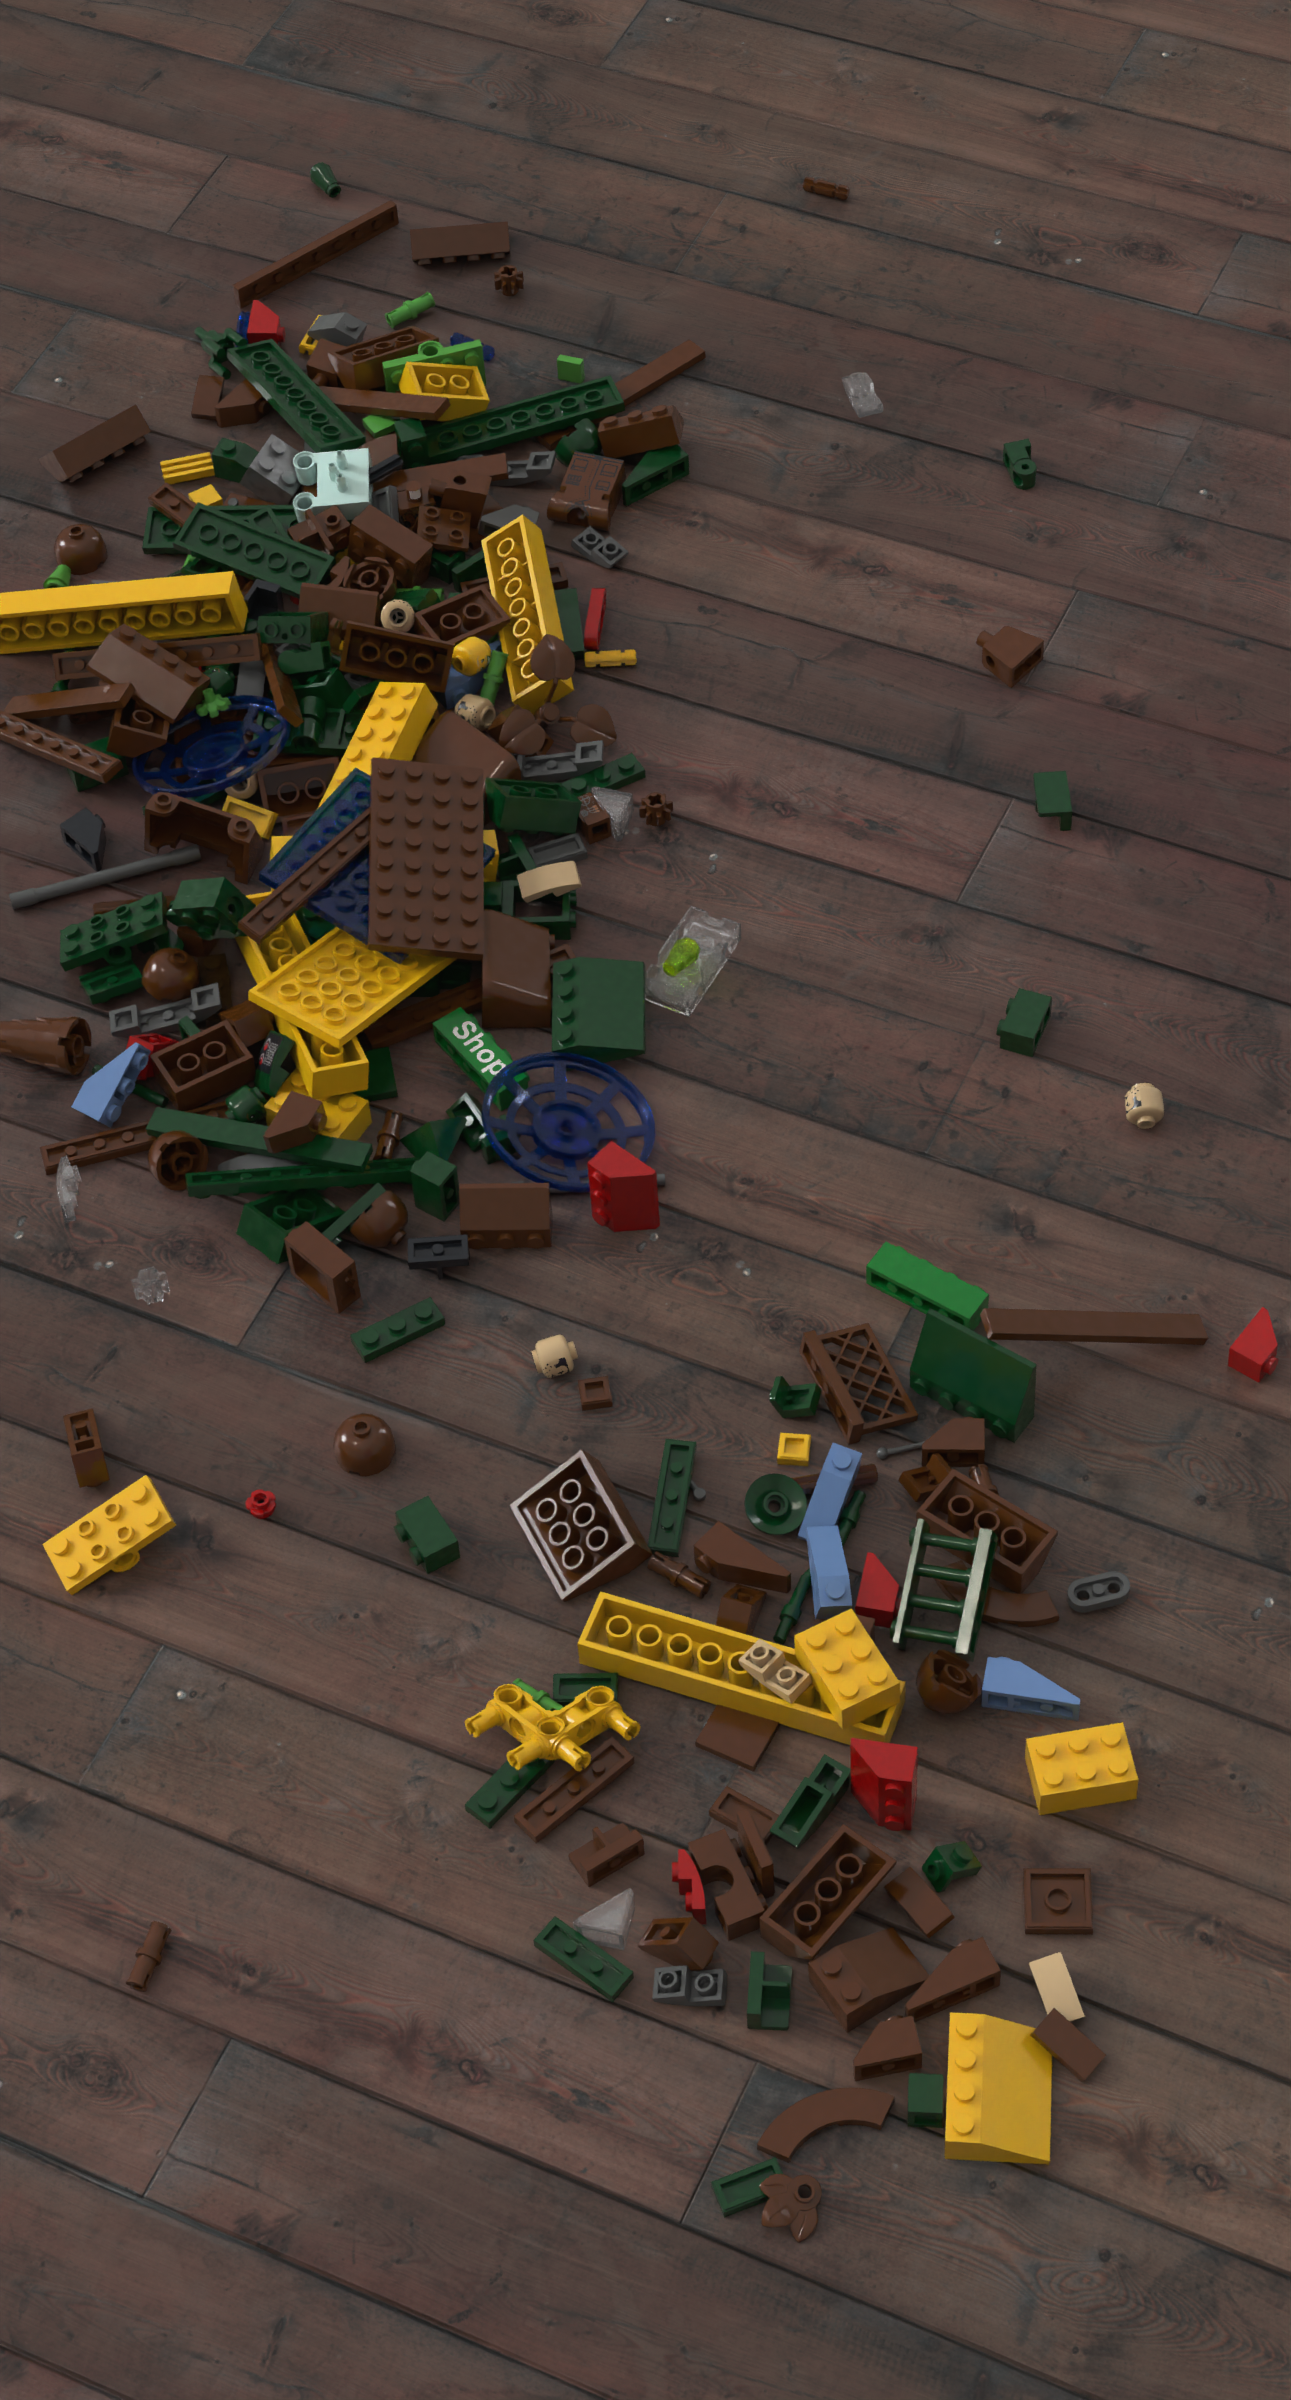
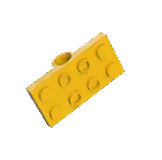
M145 1475L42 1545L66 1591L74 1595L109 1570L124 1572L134 1567L140 1559L138 1551L175 1527L176 1524L153 1481Z

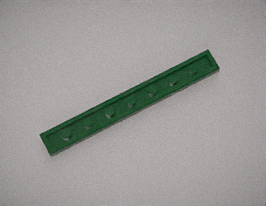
M156 1107L146 1127L149 1136L159 1137L169 1131L181 1130L197 1137L206 1146L361 1173L364 1172L373 1152L372 1144L316 1135L313 1141L272 1154L268 1152L263 1138L269 1126Z

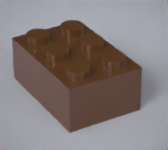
M370 504L351 522L347 556L356 564L364 562L363 558L380 557L387 560L395 572L398 583L397 589L421 586L429 578L433 544Z
M227 1019L150 1055L154 1076L178 1111L192 1110L254 1081L256 1069L253 1056Z

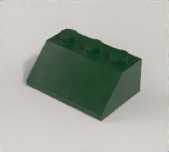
M486 777L485 788L489 818L498 826L499 830L514 832V829L524 830L530 834H539L540 831H546L557 836H563L565 833H575L582 802L561 783Z

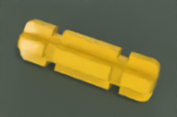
M627 649L625 652H621V650L599 651V654H596L595 651H589L584 654V662L587 668L596 667L598 664H600V667L622 666L621 663H625V666L636 665L637 662L634 649Z

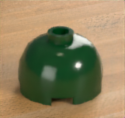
M588 418L576 423L574 426L577 430L571 433L569 437L564 435L554 450L557 460L566 467H569L575 451L602 456L600 454L602 445L598 436V428Z

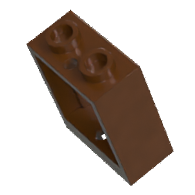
M306 1221L300 1227L293 1229L284 1238L291 1274L334 1311L340 1314L361 1297L355 1261Z

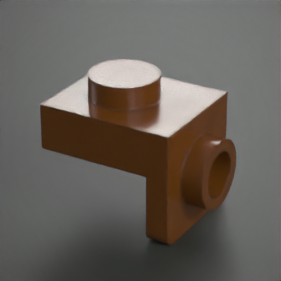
M936 1453L932 1454L926 1466L903 1471L898 1481L915 1502L927 1500L952 1469L941 1455Z

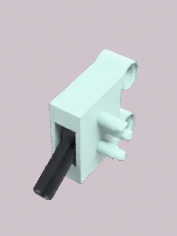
M369 448L320 453L299 452L293 458L298 481L306 486L317 482V497L309 492L299 493L295 496L293 506L298 523L306 520V510L311 509L315 516L334 505L339 508L347 520H353L369 504L373 506V483L403 467L404 464L398 454H394L373 466Z

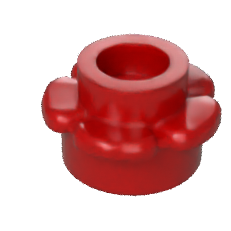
M255 1490L251 1493V1497L247 1498L246 1508L250 1510L255 1518H268L275 1510L276 1497L271 1491Z

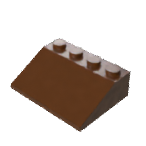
M582 1449L510 1504L553 1586L564 1602L630 1573L653 1555L601 1462Z

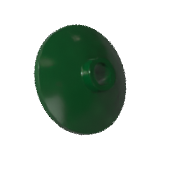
M773 1473L759 1477L750 1485L745 1495L744 1507L749 1521L755 1528L765 1534L778 1536L792 1532L802 1523L807 1511V1500L803 1489L795 1480L783 1474ZM769 1503H776L779 1506V1511L772 1512L768 1507Z

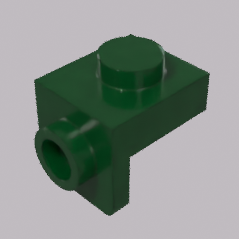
M433 548L429 574L450 585L453 582L451 569L466 561L465 552L458 551L452 557H449Z
M505 1114L499 1116L501 1130L481 1139L483 1158L488 1165L504 1160L509 1155L519 1151L518 1139L521 1138L520 1130L515 1122L510 1123Z
M777 1376L770 1391L769 1400L782 1418L812 1416L816 1413L822 1390L817 1383L790 1386L783 1376Z
M961 1841L936 1846L923 1864L922 1871L939 1893L944 1892L952 1880L977 1875L982 1865L967 1843Z

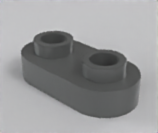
M1117 1571L1077 1579L1068 1587V1605L1077 1612L1086 1613L1122 1604L1129 1597L1130 1581L1127 1576ZM1114 1589L1117 1590L1118 1593L1113 1594L1110 1593L1109 1590ZM1080 1597H1085V1598H1087L1088 1600H1084V1601H1083V1600H1079L1078 1598H1080Z

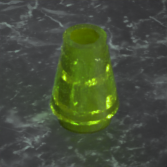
M688 937L677 940L662 966L664 972L674 977L696 962L700 953L698 944Z

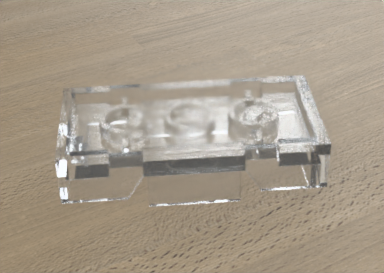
M690 906L658 952L657 964H650L645 972V1000L689 1017L740 942L741 924L724 917L722 920L708 916L707 911Z

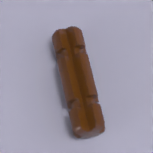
M805 177L803 182V189L813 193L815 191L816 194L833 198L836 196L837 199L847 200L850 189L845 185L839 184L838 186L836 183L820 179L816 181L812 177Z

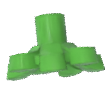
M207 688L203 690L205 700L202 701L203 704L196 706V713L201 717L206 716L208 713L211 718L217 717L219 715L218 710L224 711L228 709V705L231 702L227 697L222 698L221 694L215 695L212 688Z

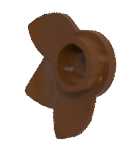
M774 2174L766 2178L759 2185L760 2190L770 2198L762 2212V2226L778 2228L789 2225L791 2233L797 2242L805 2240L811 2235L818 2223L816 2206L822 2197V2189L819 2182L809 2175H799L791 2178L784 2174ZM802 2186L808 2187L811 2191V2196L809 2198H801L798 2194V2189Z

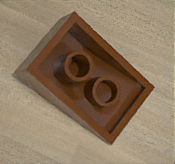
M482 584L414 613V634L455 643L454 647L468 637H477L487 642L510 623V617Z
M893 1927L837 1945L808 1963L810 1984L846 2033L918 1990L929 1977V1974Z

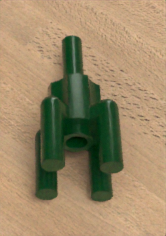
M197 327L194 333L203 340L201 346L211 356L208 363L209 368L219 376L224 377L225 380H228L231 377V372L222 365V362L229 360L227 358V349L234 348L233 342L237 346L247 345V340L232 328L225 329L222 334L217 333L215 330L207 332L202 327Z

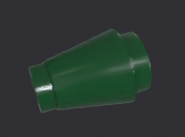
M320 162L311 168V181L328 194L329 197H336L341 192V187L329 165Z

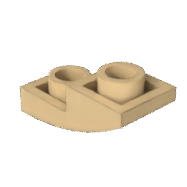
M574 861L549 864L517 875L522 898L526 903L549 893H553L558 897L582 886Z
M758 1639L738 1660L739 1664L756 1680L791 1704L812 1683L809 1673L786 1661L781 1650L761 1639Z
M1061 1952L1029 1962L1047 2015L1055 2008L1070 2022L1085 2017Z

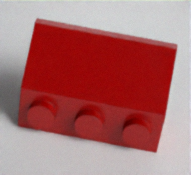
M613 1141L609 1142L587 1162L593 1219L599 1225L606 1226L614 1232L657 1229L660 1226L656 1171Z
M851 1738V1793L878 1826L886 1827L891 1831H911L917 1800L918 1747Z

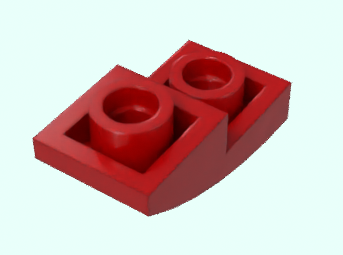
M678 1849V1862H672V1882H679L680 1895H685L686 1912H692L693 1917L701 1925L707 1924L705 1896L700 1875L686 1850Z

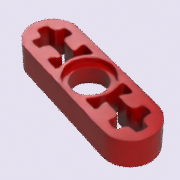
M592 588L584 632L585 649L599 650L606 609V588Z

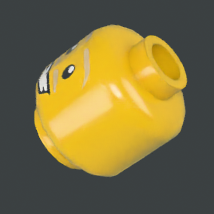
M468 637L454 647L452 665L461 674L468 677L474 676L489 665L491 649L484 640L477 637Z

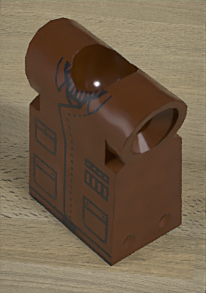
M575 451L561 483L560 491H557L550 500L547 518L551 521L584 527L591 526L593 529L609 532L611 517L623 494L622 484L626 480L624 460Z

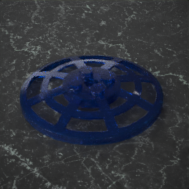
M252 695L228 696L227 698L231 702L228 705L229 708L224 711L218 710V712L249 709L243 721H231L212 725L209 713L201 717L196 713V709H194L176 723L169 724L168 736L174 733L175 730L198 719L202 729L187 736L175 746L166 742L165 745L156 748L167 753L161 763L160 771L144 772L146 761L153 750L134 757L132 761L133 773L138 784L145 791L153 795L158 792H168L183 798H190L224 790L253 776L276 758L289 738L290 723L277 712L275 702L271 699ZM258 711H263L276 717L280 723L267 732L262 726L253 723ZM226 730H236L235 733L226 732V733H218V734H215V733H217V732L226 731ZM247 731H251L257 734L259 738L245 744L243 736ZM282 731L278 741L267 752L270 739ZM197 741L190 748H188V750L185 749L187 746ZM262 745L256 758H247L249 751ZM175 757L182 758L184 767L170 770ZM238 767H245L238 773L227 778L228 773L234 771ZM185 774L191 777L184 784L176 782L171 778ZM215 778L217 781L214 783L204 785H196L202 780H209ZM163 779L167 785L175 789L156 787L147 783L146 780Z
M546 1052L528 1055L513 1061L493 1077L486 1090L482 1104L484 1131L499 1157L513 1170L536 1183H549L550 1188L561 1191L590 1192L589 1183H581L579 1179L589 1177L588 1169L577 1170L575 1161L586 1157L592 1159L599 1152L597 1147L600 1140L617 1139V1145L625 1149L627 1138L644 1135V1146L639 1160L646 1164L651 1155L656 1137L652 1110L639 1089L623 1074L612 1067L578 1054ZM554 1067V1082L537 1084L526 1090H523L513 1078L528 1070ZM566 1068L590 1073L610 1084L599 1095L583 1086L566 1083ZM503 1085L516 1097L509 1106L506 1121L490 1116L492 1101ZM619 1091L635 1107L641 1118L642 1125L625 1127L620 1114L609 1103ZM555 1092V1100L546 1102L541 1106L532 1099V1097L539 1094ZM567 1093L579 1095L592 1101V1103L586 1107L578 1102L567 1100ZM522 1105L534 1115L531 1125L515 1123L516 1113ZM601 1110L605 1111L615 1128L602 1129L596 1114ZM567 1127L572 1133L563 1132L560 1128ZM492 1128L507 1132L513 1147L522 1156L520 1159L515 1160L503 1148ZM516 1133L532 1136L538 1147L529 1153L520 1143ZM550 1155L563 1160L565 1170L551 1167L539 1160ZM534 1165L547 1173L567 1177L568 1182L545 1177L530 1170L528 1167Z

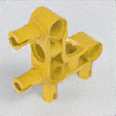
M504 1684L495 1689L494 1698L488 1701L485 1709L465 1720L467 1731L469 1734H473L475 1738L490 1728L500 1726L522 1744L508 1751L506 1755L509 1764L512 1767L515 1766L516 1770H520L531 1761L540 1758L546 1760L562 1759L576 1771H582V1767L585 1769L590 1764L591 1755L579 1746L608 1728L618 1732L624 1739L629 1741L632 1740V1737L635 1738L639 1734L641 1727L637 1721H634L623 1712L621 1705L615 1701L614 1692L606 1686L592 1687L588 1691L576 1696L575 1701L560 1710L551 1711L545 1710L533 1701V1696L513 1684Z

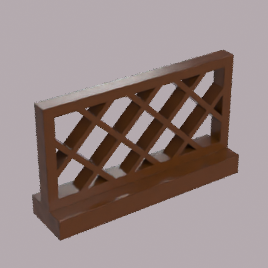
M869 1323L817 1335L815 1330L803 1333L799 1352L815 1383L821 1388V1394L848 1445L860 1442L861 1435L917 1421L918 1413ZM864 1334L868 1344L864 1347L851 1342L852 1337ZM834 1343L842 1348L839 1354L826 1350L824 1344ZM849 1349L861 1354L859 1362L844 1357L845 1350ZM869 1357L879 1361L881 1365L879 1370L864 1365L865 1358ZM838 1364L854 1369L852 1376L848 1377L839 1373L836 1369ZM858 1372L874 1377L872 1384L868 1385L856 1380ZM878 1380L891 1384L893 1387L892 1392L888 1393L876 1388ZM853 1387L866 1392L864 1400L851 1396L849 1393L850 1388ZM873 1395L886 1400L884 1408L868 1403L870 1396ZM893 1403L903 1407L906 1413L898 1415L888 1411V1408ZM865 1410L878 1415L879 1418L877 1421L865 1423L861 1414Z

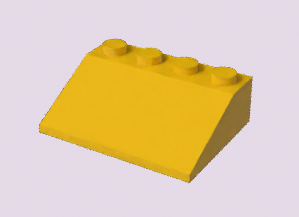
M950 2012L945 2159L1050 2165L1052 2055L1031 2036V2033L1036 2028L986 2014Z

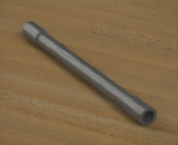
M194 844L125 865L38 888L9 894L13 910L47 899L159 869L201 860L198 845Z

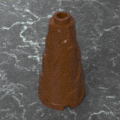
M36 1017V1020L12 1019L11 1021H0V1053L2 1055L25 1060L27 1063L47 1067L50 1070L70 1075H77L85 1068L90 1054L84 1053V1047H91L92 1043L91 1030L85 1019L81 1017Z

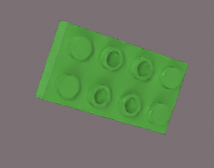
M480 339L445 348L437 341H426L419 345L418 354L382 362L386 392L395 393V391H400L398 384L406 361L477 366L484 385L486 384L483 348Z

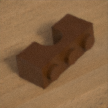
M724 1828L689 1842V1856L697 1868L702 1885L714 1881H723L732 1887L727 1893L714 1898L715 1914L728 1941L760 1929L759 1918L768 1909V1905L763 1894H756L753 1887L755 1879L748 1865L743 1867L739 1859L742 1857V1853L735 1838L730 1839Z

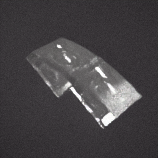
M855 372L850 376L842 378L847 396L859 418L883 412V404L874 392V383L866 372Z
M67 1155L61 1157L56 1177L57 1194L65 1223L76 1220L74 1208L79 1207L76 1195H80L77 1183L82 1181L77 1165L71 1166Z

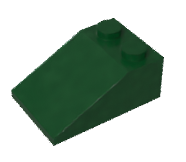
M313 1188L299 1189L296 1192H285L282 1190L244 1204L236 1234L246 1240L249 1245L265 1254L269 1260L280 1264L288 1261L284 1238L293 1229L300 1227L307 1221L320 1233H323L345 1211Z

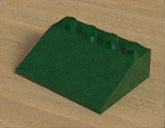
M577 957L553 963L552 1053L564 1072L645 1054L644 962Z
M930 1308L926 1314L910 1367V1387L917 1394L927 1396L939 1402L947 1410H953L965 1417L984 1418L985 1428L991 1430L997 1437L1006 1438L1015 1443L1034 1418L1037 1364Z

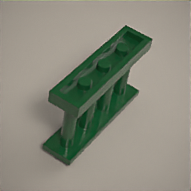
M918 1518L916 1528L913 1527L910 1532L909 1545L912 1546L898 1617L897 1620L892 1621L890 1628V1638L893 1639L892 1642L899 1650L905 1651L907 1639L909 1638L952 1645L956 1655L965 1661H974L998 1537L993 1530L980 1528L978 1537H974L973 1540L932 1534L927 1522L924 1519ZM932 1546L971 1552V1555L974 1556L972 1568H968L966 1571L923 1564L926 1547ZM920 1576L965 1583V1587H968L966 1599L953 1601L917 1595ZM914 1607L958 1614L959 1618H962L960 1628L953 1633L910 1626Z

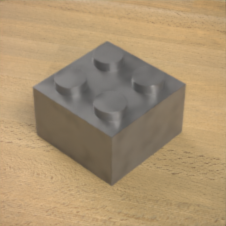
M271 434L239 484L267 502L288 505L301 486L293 464V458L299 451Z

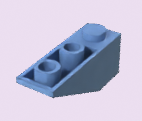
M135 1042L84 1082L71 1107L111 1128L113 1123L119 1118L121 1107L127 1096L133 1092L135 1081L140 1071L146 1067L151 1051Z

